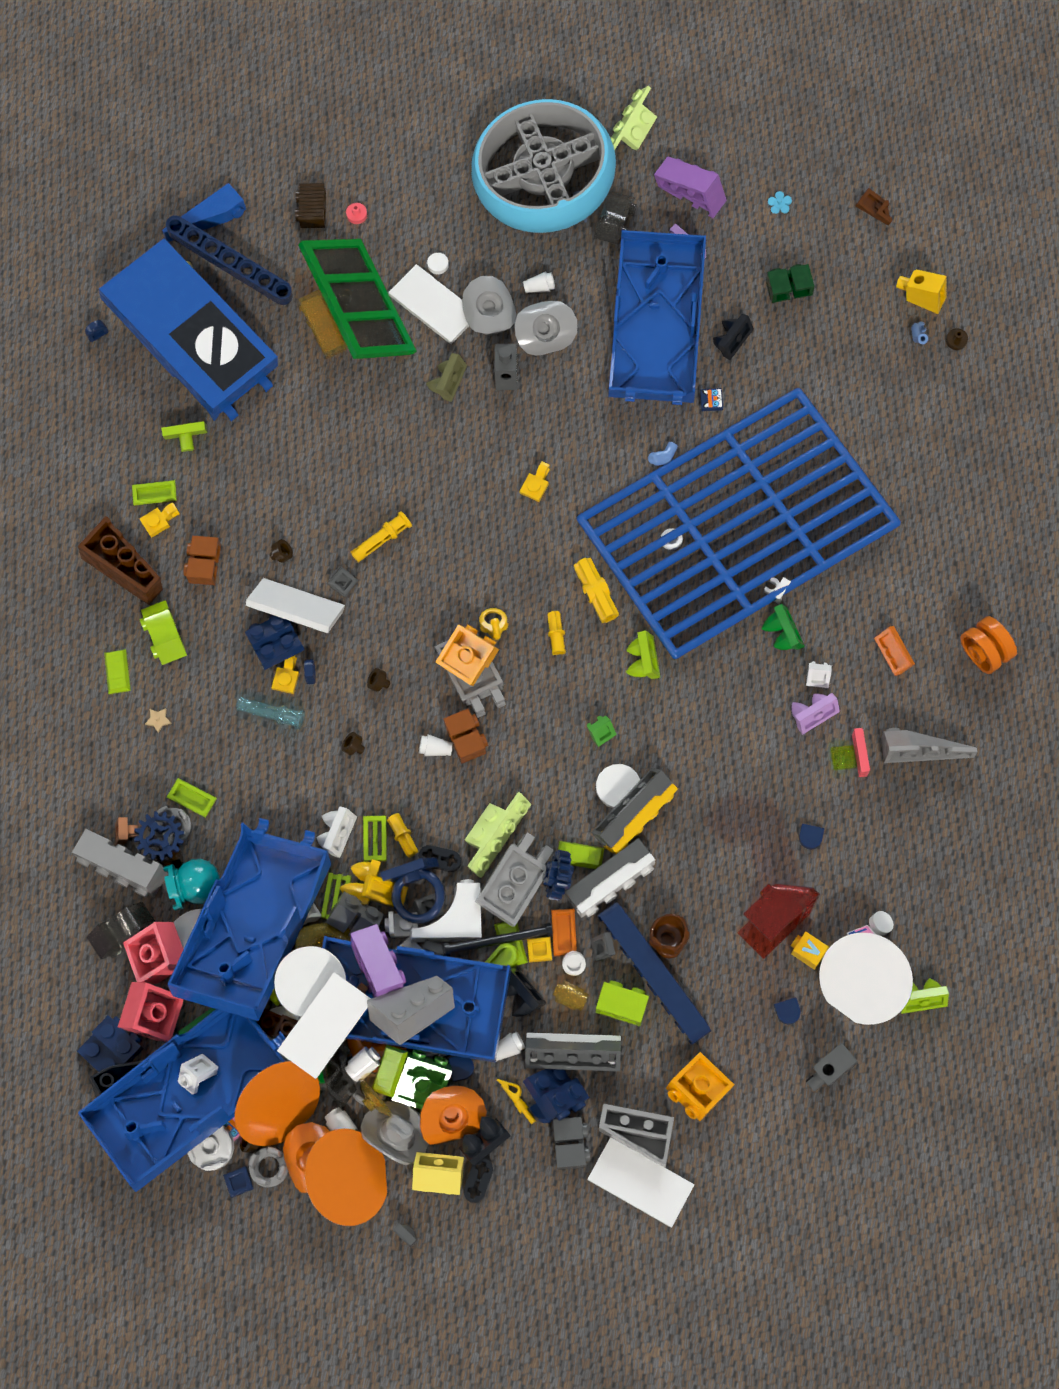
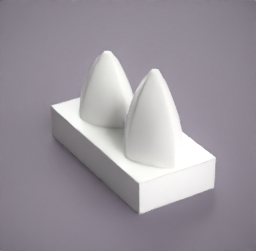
M339 807L338 811H331L322 815L323 821L330 827V830L317 837L319 845L324 850H327L329 854L338 858L341 857L357 819L356 815L344 807Z

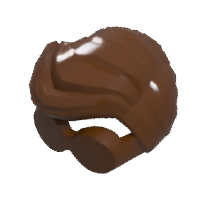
M670 913L657 918L650 929L649 943L662 957L668 959L677 957L687 944L690 935L684 917Z

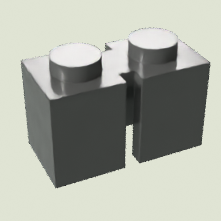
M344 891L332 908L326 923L344 933L357 915L353 922V927L348 934L351 937L350 933L375 924L379 927L384 914L375 907L367 904L365 906L362 905V901L357 897Z
M582 1117L564 1118L560 1121L553 1119L555 1143L579 1141V1144L555 1146L557 1170L585 1168L586 1162L590 1161L589 1147H584L583 1140L584 1137H588L587 1123H582Z

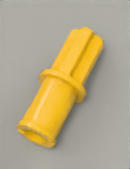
M551 611L548 613V636L551 639L552 655L565 654L563 637L565 631L562 630L561 614L559 611Z
M399 813L391 815L387 822L394 832L395 841H399L406 856L412 857L416 855L418 849L410 836L411 830L407 829Z

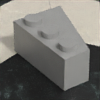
M438 976L367 1000L370 1021L399 1045L455 1008L453 988Z

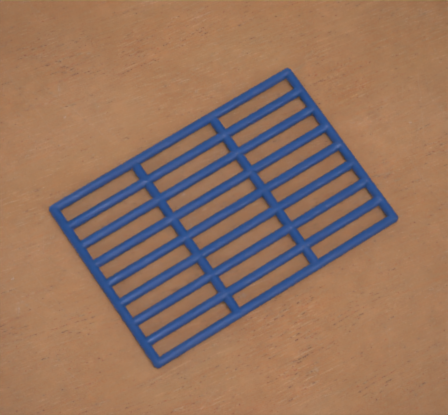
M800 388L792 390L577 516L580 526L673 659H678L777 599L776 596L784 590L783 595L899 527L901 524L900 519ZM796 398L803 405V408L741 444L733 436ZM808 414L816 422L752 461L745 452ZM820 430L828 438L826 441L764 477L757 469L760 465ZM724 440L732 448L669 486H666L661 479L663 475ZM833 446L840 454L837 458L777 493L769 485L771 482ZM736 456L744 464L680 503L672 494ZM845 462L852 470L850 474L789 510L781 501ZM748 472L755 479L756 482L693 519H690L684 511ZM857 479L865 488L802 526H799L793 518ZM651 482L658 488L659 492L595 529L588 522V519ZM759 489H762L768 497L704 536L696 528V526ZM868 496H871L877 505L814 543L806 535L807 532ZM664 498L671 506L670 509L606 546L599 538L600 535ZM772 505L780 514L716 553L708 545L709 542ZM882 512L890 521L826 560L818 552L819 549ZM675 515L683 523V525L618 563L611 555L613 551ZM784 522L788 524L792 532L726 570L721 563V559ZM686 532H689L695 540L631 579H628L622 571ZM797 538L804 546V549L740 587L732 578ZM699 548L707 557L641 597L634 588ZM809 555L817 564L815 567L791 580L789 585L776 591L774 590L752 604L744 595ZM711 565L718 572V576L653 614L646 605L648 602ZM723 582L731 591L666 631L658 623L662 618ZM735 599L738 600L743 608L741 611L676 649L670 640L671 637Z

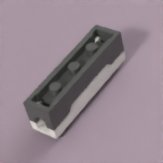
M638 838L569 888V890L565 891V897L574 909L577 910L581 918L585 915L590 917L599 910L597 906L605 901L608 904L617 897L616 892L622 888L627 890L636 883L634 879L642 875L645 877L654 870L655 859Z
M527 1033L525 1068L620 1071L621 1036Z

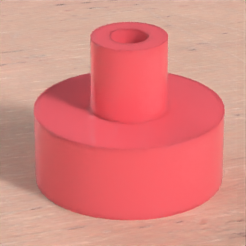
M361 203L349 205L346 209L348 221L353 224L363 223L367 218L366 207Z

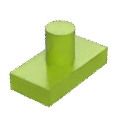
M204 421L161 428L162 436L165 440L172 438L180 439L181 452L194 450L192 435L208 433L207 425Z

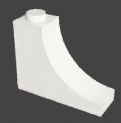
M470 879L461 880L460 883H457L454 888L453 902L447 913L438 921L428 926L412 928L410 943L425 942V940L433 942H465L481 939V906L475 902L480 894V883H474V880Z

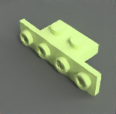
M649 86L642 90L638 89L633 94L631 105H628L622 113L624 117L614 126V134L610 137L614 150L620 140L634 150L639 149L655 122L657 116L642 104L651 89Z
M518 792L506 810L489 803L465 838L469 845L479 849L468 864V867L478 877H483L530 808L531 803L522 793Z

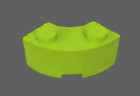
M166 600L141 609L143 618L140 619L143 630H148L151 636L153 646L150 648L154 658H159L161 664L164 665L187 656Z

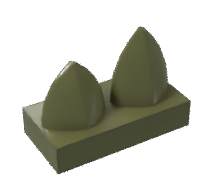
M451 353L449 360L438 365L442 376L426 383L428 388L440 394L444 400L452 402L467 364L459 354Z

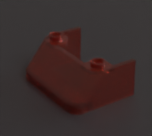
M777 883L771 886L768 884L759 893L761 897L743 914L749 922L737 933L763 959L766 958L813 911L820 896L813 887Z

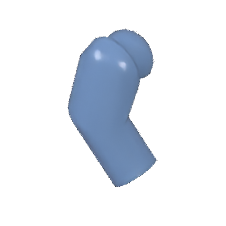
M922 321L914 323L911 327L913 341L919 344H925L928 341V336L923 334L927 328L924 327L925 323Z
M668 442L664 451L649 454V463L655 466L669 463L678 446L673 442Z

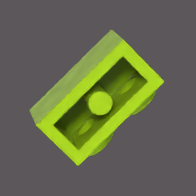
M616 981L604 982L596 1006V1013L641 1026L649 996L645 995L646 992L638 988H632V990L623 988V984Z

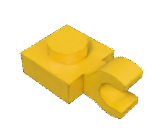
M542 461L536 475L529 473L520 489V494L540 502L549 485V482L544 479L550 470V465Z
M170 503L162 512L157 507L141 517L140 521L152 538L169 528L170 526L167 521L180 513L175 505Z
M296 655L284 661V668L277 667L272 690L294 694L299 677V672L294 671L297 661Z

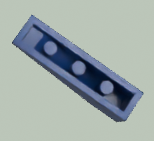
M228 183L181 217L201 230H205L228 222L233 218L241 217L246 207L242 197ZM175 225L171 230L178 231L181 229V226ZM164 228L162 231L167 242L173 241L168 234L167 228Z

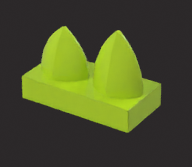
M646 630L638 632V638L631 642L627 652L635 656H641V659L635 661L627 669L626 673L634 677L660 678L654 636Z
M931 978L926 981L923 990H919L913 983L910 998L902 1009L901 1014L947 1007L949 997L947 986L942 987Z

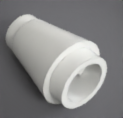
M543 272L523 281L526 293L551 292V290L555 289L552 272Z
M427 734V736H421L419 753L424 754V756H451L453 743Z
M510 1032L499 1041L496 1061L520 1054L521 1050L525 1049V1045L518 1032L513 1034Z

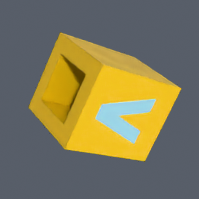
M805 931L802 937L797 935L791 944V947L794 948L791 955L815 970L829 946Z

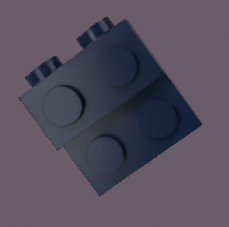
M271 615L269 620L261 624H252L249 630L245 631L264 670L304 651L301 641L287 619Z
M107 1015L92 1031L93 1035L77 1050L98 1072L112 1065L131 1063L144 1049L140 1045L142 1040L135 1033L131 1032L128 1034L124 1029L118 1027L120 1019L117 1016L112 1019Z
M544 1069L523 1081L548 1122L555 1118L558 1121L566 1118L571 1114V1110L574 1113L580 1111L586 1106L585 1101L590 1098L578 1078L571 1080L564 1069Z

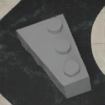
M603 1104L599 1131L665 1168L674 1117Z

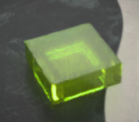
M853 745L830 748L833 770L857 767Z

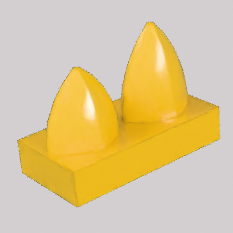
M373 859L371 862H359L352 865L351 870L358 879L365 882L366 874L378 876L381 862ZM348 883L340 886L339 889L342 893L345 891L350 895H354L362 901L361 904L364 906L369 904L370 899L361 896L364 884Z

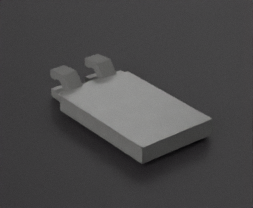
M448 640L435 646L438 655H440ZM491 662L488 668H484L474 686L469 685L446 670L463 704L471 705L477 718L486 715L480 701L485 697L491 695L497 708L506 705L500 691L503 689L502 686L504 684L493 662Z
M528 832L522 836L517 845L511 844L475 900L477 904L512 927L517 924L542 883L546 872L545 863L553 852V849L547 845L541 848L536 858L526 852L535 838Z

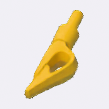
M497 1079L519 1113H523L528 1121L533 1124L536 1120L528 1111L526 1103L520 1098L522 1093L521 1087L518 1084ZM509 1085L515 1087L517 1092L513 1093L510 1091Z

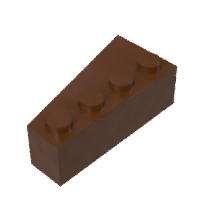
M107 516L78 545L82 560L146 604L150 605L163 590L161 579L157 573L140 557L136 549L127 542L123 534L113 526Z

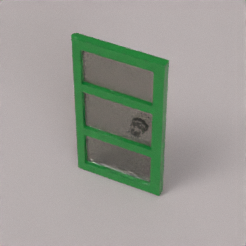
M361 239L304 240L299 243L298 246L353 359L403 356L417 352Z

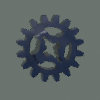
M154 811V817L152 818L146 814V822L138 821L141 829L135 828L134 833L139 835L134 838V842H140L136 848L137 851L143 849V856L151 855V861L159 857L160 861L163 862L165 855L171 859L173 857L172 851L176 853L180 851L177 844L183 845L184 840L179 837L184 835V831H178L181 823H174V815L169 819L166 818L167 812L159 816L158 812ZM157 822L166 823L167 826L158 825ZM148 827L150 835L143 839V833ZM155 832H158V834H164L162 839L163 841H160L159 839H154ZM174 833V842L170 846L168 837ZM152 846L158 847L161 851H155L150 848Z
M556 851L552 861H548L546 865L543 885H547L545 891L547 892L546 897L548 899L561 900L562 894H565V889L569 890L571 886L574 867L570 865L572 860L570 858L571 854L567 851Z

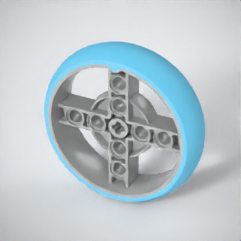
M542 99L529 101L506 110L496 117L483 131L472 157V182L483 206L496 219L507 226L534 233L559 231L586 219L604 201L615 176V150L604 126L587 110L561 100ZM539 128H566L583 136L564 143L554 137L542 136ZM518 135L522 145L517 150L513 162L488 171L491 160L500 147ZM600 160L598 170L589 184L579 193L569 198L565 186L571 180L573 170ZM524 189L534 195H545L549 205H521L509 201L502 196Z

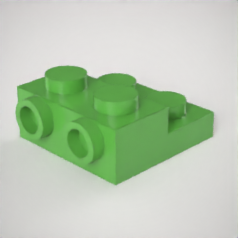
M413 1049L412 1052L407 1051L408 1055L394 1098L391 1097V1100L422 1109L425 1100L434 1091L447 1086L452 1068L448 1064V1060L441 1056H435L432 1059L426 1057L425 1052Z

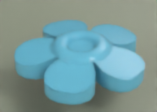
M779 191L775 194L776 198L770 197L768 199V204L772 206V213L777 214L780 210L784 214L789 212L788 205L792 203L790 196L784 197V193Z

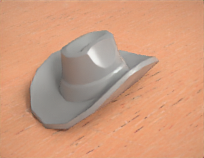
M480 276L472 280L464 290L462 299L463 312L469 327L475 332L486 335L496 334L510 329L517 318L515 306L508 289L502 281L493 276Z
M560 301L536 303L518 313L514 325L515 337L519 346L527 354L537 356L559 351L573 342L577 334V319L572 309Z
M386 1101L375 1105L364 1116L360 1126L362 1138L369 1145L403 1165L414 1164L416 1152L425 1153L429 1145L423 1139L420 1130V1113L411 1106L396 1101Z

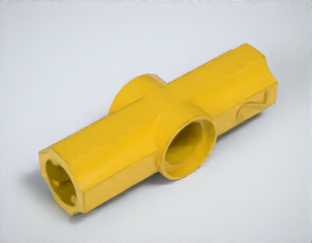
M591 558L579 560L574 564V569L583 585L584 594L587 593L589 597L588 602L592 603L601 623L614 620L619 616V613L610 597V590L605 579L600 577Z

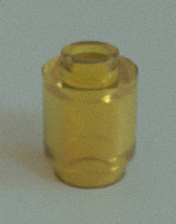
M565 980L562 984L558 983L553 992V996L556 997L555 1002L574 1011L576 1009L583 1010L589 994L584 992L585 989Z

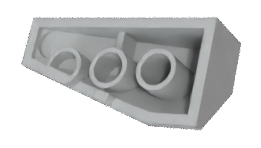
M889 728L881 736L884 763L974 758L977 754L976 747L908 730H900L899 728Z

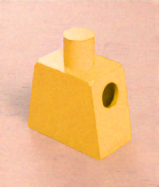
M916 269L910 278L900 276L897 281L896 288L906 291L908 302L939 314L947 297L946 276Z

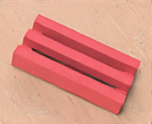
M855 728L852 739L859 777H867L870 766L864 731L862 728Z

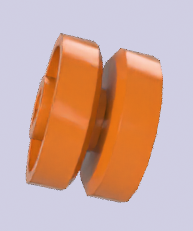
M991 616L983 618L977 623L976 628H969L960 637L966 654L986 674H992L1001 667V662L1007 663L1017 655V647L1011 635L1000 622Z

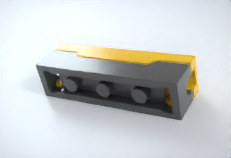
M651 768L591 833L609 852L619 853L629 845L628 842L634 836L639 835L643 831V826L649 820L654 819L658 815V810L673 799L674 793L678 788L672 784V781L662 770Z

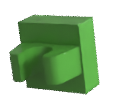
M598 716L597 722L592 725L591 723L587 724L590 735L598 747L617 735L611 720L607 716Z

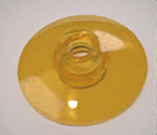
M361 1079L360 1086L365 1096L362 1102L368 1110L372 1112L376 1109L386 1116H393L390 1109L377 1093Z

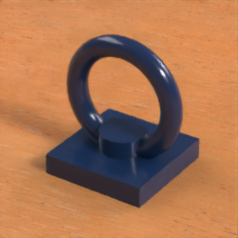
M420 858L380 872L383 881H396L392 889V903L398 915L410 923L422 924L429 922L439 914L443 907L445 899L443 885L440 879L429 871L439 867L437 858ZM426 879L435 890L434 905L424 914H412L402 904V888L406 884Z

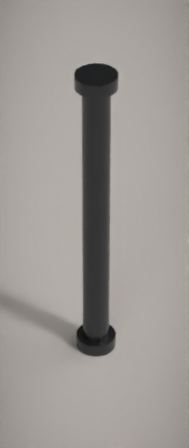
M546 923L542 927L450 945L443 943L442 950L444 956L449 957L452 953L546 935L547 937H552L553 930L551 924Z

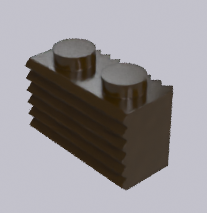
M299 183V190H296L295 193L296 203H299V209H295V220L299 221L300 228H325V183Z

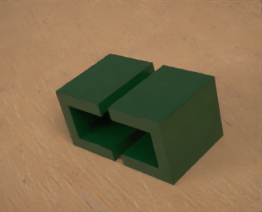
M796 264L790 267V270L776 268L767 272L766 284L772 303L790 300L789 293L792 292L794 299L813 295L815 286L809 264Z

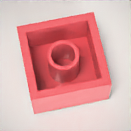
M154 922L123 942L137 982L158 984L172 975L183 952L174 922Z
M132 982L118 1027L152 1040L167 1042L173 1036L184 999L173 997L170 991L146 982Z

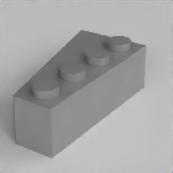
M85 829L72 851L75 857H77L76 862L87 868L89 864L96 867L95 871L106 878L108 875L115 877V882L127 888L128 885L135 887V892L145 898L148 895L155 897L165 880L164 877L168 875L167 872H164L160 863L154 860L151 862L139 853L133 856V853L120 844H117L115 847L112 841L88 829Z

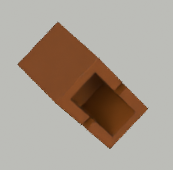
M192 536L191 543L187 545V556H190L188 563L184 565V576L187 577L189 583L215 585L218 566H215V563H219L221 550L219 538Z
M465 709L443 718L444 725L451 741L454 743V748L461 764L486 754L485 747L488 746L484 734H479L476 728L480 725L475 714L471 715L469 709Z

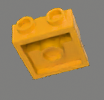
M458 624L437 658L436 663L469 685L474 686L484 668L490 666L499 649L495 647L497 642L487 636L481 638L478 636L477 633L479 631L469 624L466 627Z
M699 1052L670 1081L665 1089L668 1090V1096L672 1101L680 1102L685 1107V1112L690 1118H697L701 1121L735 1084Z

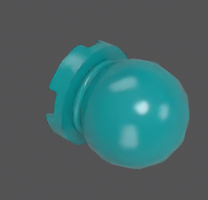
M191 859L183 863L179 869H176L173 864L163 867L164 872L169 874L164 879L169 899L174 898L176 902L173 905L174 911L184 909L186 901L192 904L205 903L215 880H220L217 868L211 862L204 859Z

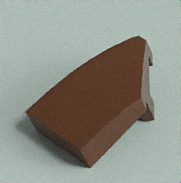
M868 188L855 206L884 224L889 225L892 222L888 209L889 201L884 200Z

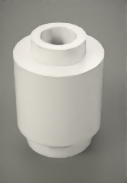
M364 1047L348 1061L345 1070L354 1081L364 1080L380 1065L379 1059L381 1057L373 1047L370 1049Z
M340 1107L332 1110L325 1116L326 1126L330 1131L344 1128L358 1131L347 1112L342 1111Z

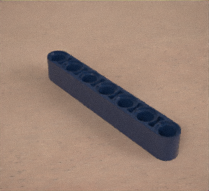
M171 216L167 219L166 228L169 236L174 241L280 305H286L292 301L291 286L283 279L182 217ZM175 225L181 226V229L178 231L171 230ZM192 236L199 237L196 242L189 241ZM210 247L217 248L213 253L207 252V249ZM227 258L235 259L231 264L224 262ZM246 268L253 270L249 275L243 274L242 271ZM264 279L270 280V283L266 286L260 284ZM281 290H286L288 292V294L284 297L277 295L278 292Z
M616 902L597 915L599 920L603 921L607 926L606 930L611 932L612 938L614 940L617 939L621 945L620 949L625 956L633 961V967L641 977L644 976L647 980V986L655 996L658 995L662 1001L661 1005L666 1012L674 1017L676 1020L675 1024L680 1031L688 1036L690 1039L688 1042L693 1045L711 1032L704 1018L623 908Z

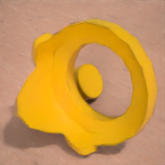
M486 609L479 617L480 630L483 633H488L494 640H499L502 632L508 628L507 616L500 609ZM490 613H497L501 616L502 620L499 621L498 618H494L488 624L485 621V617Z

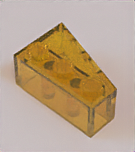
M320 289L299 298L298 308L300 312H303L307 320L306 323L311 328L326 359L348 350Z

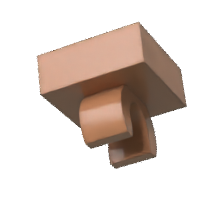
M118 817L115 822V845H125L128 838L137 837L138 835L134 833L138 825H128V817Z

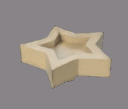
M166 708L159 712L150 709V718L145 723V725L154 726L158 733L164 725L171 724L166 718Z

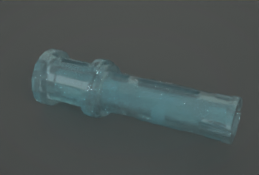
M239 697L236 705L237 711L273 719L279 725H283V723L292 725L298 730L301 729L305 718V710L296 711L288 709L286 705L276 707Z

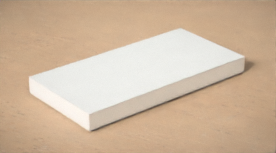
M417 264L388 292L391 298L450 344L469 327L463 312L462 299Z
M265 578L261 580L246 600V606L325 633H329L343 613L345 606Z
M334 972L277 1051L316 1079L368 1008L367 1000L371 998Z
M611 1137L587 1179L671 1228L694 1187L693 1183Z

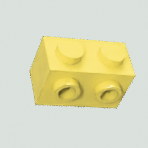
M416 1152L413 1166L412 1190L460 1195L464 1157Z

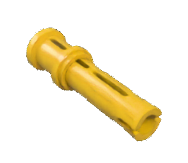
M402 511L398 512V516L389 523L385 522L382 526L383 528L350 551L358 563L386 541L396 539L400 532L412 527L411 522Z

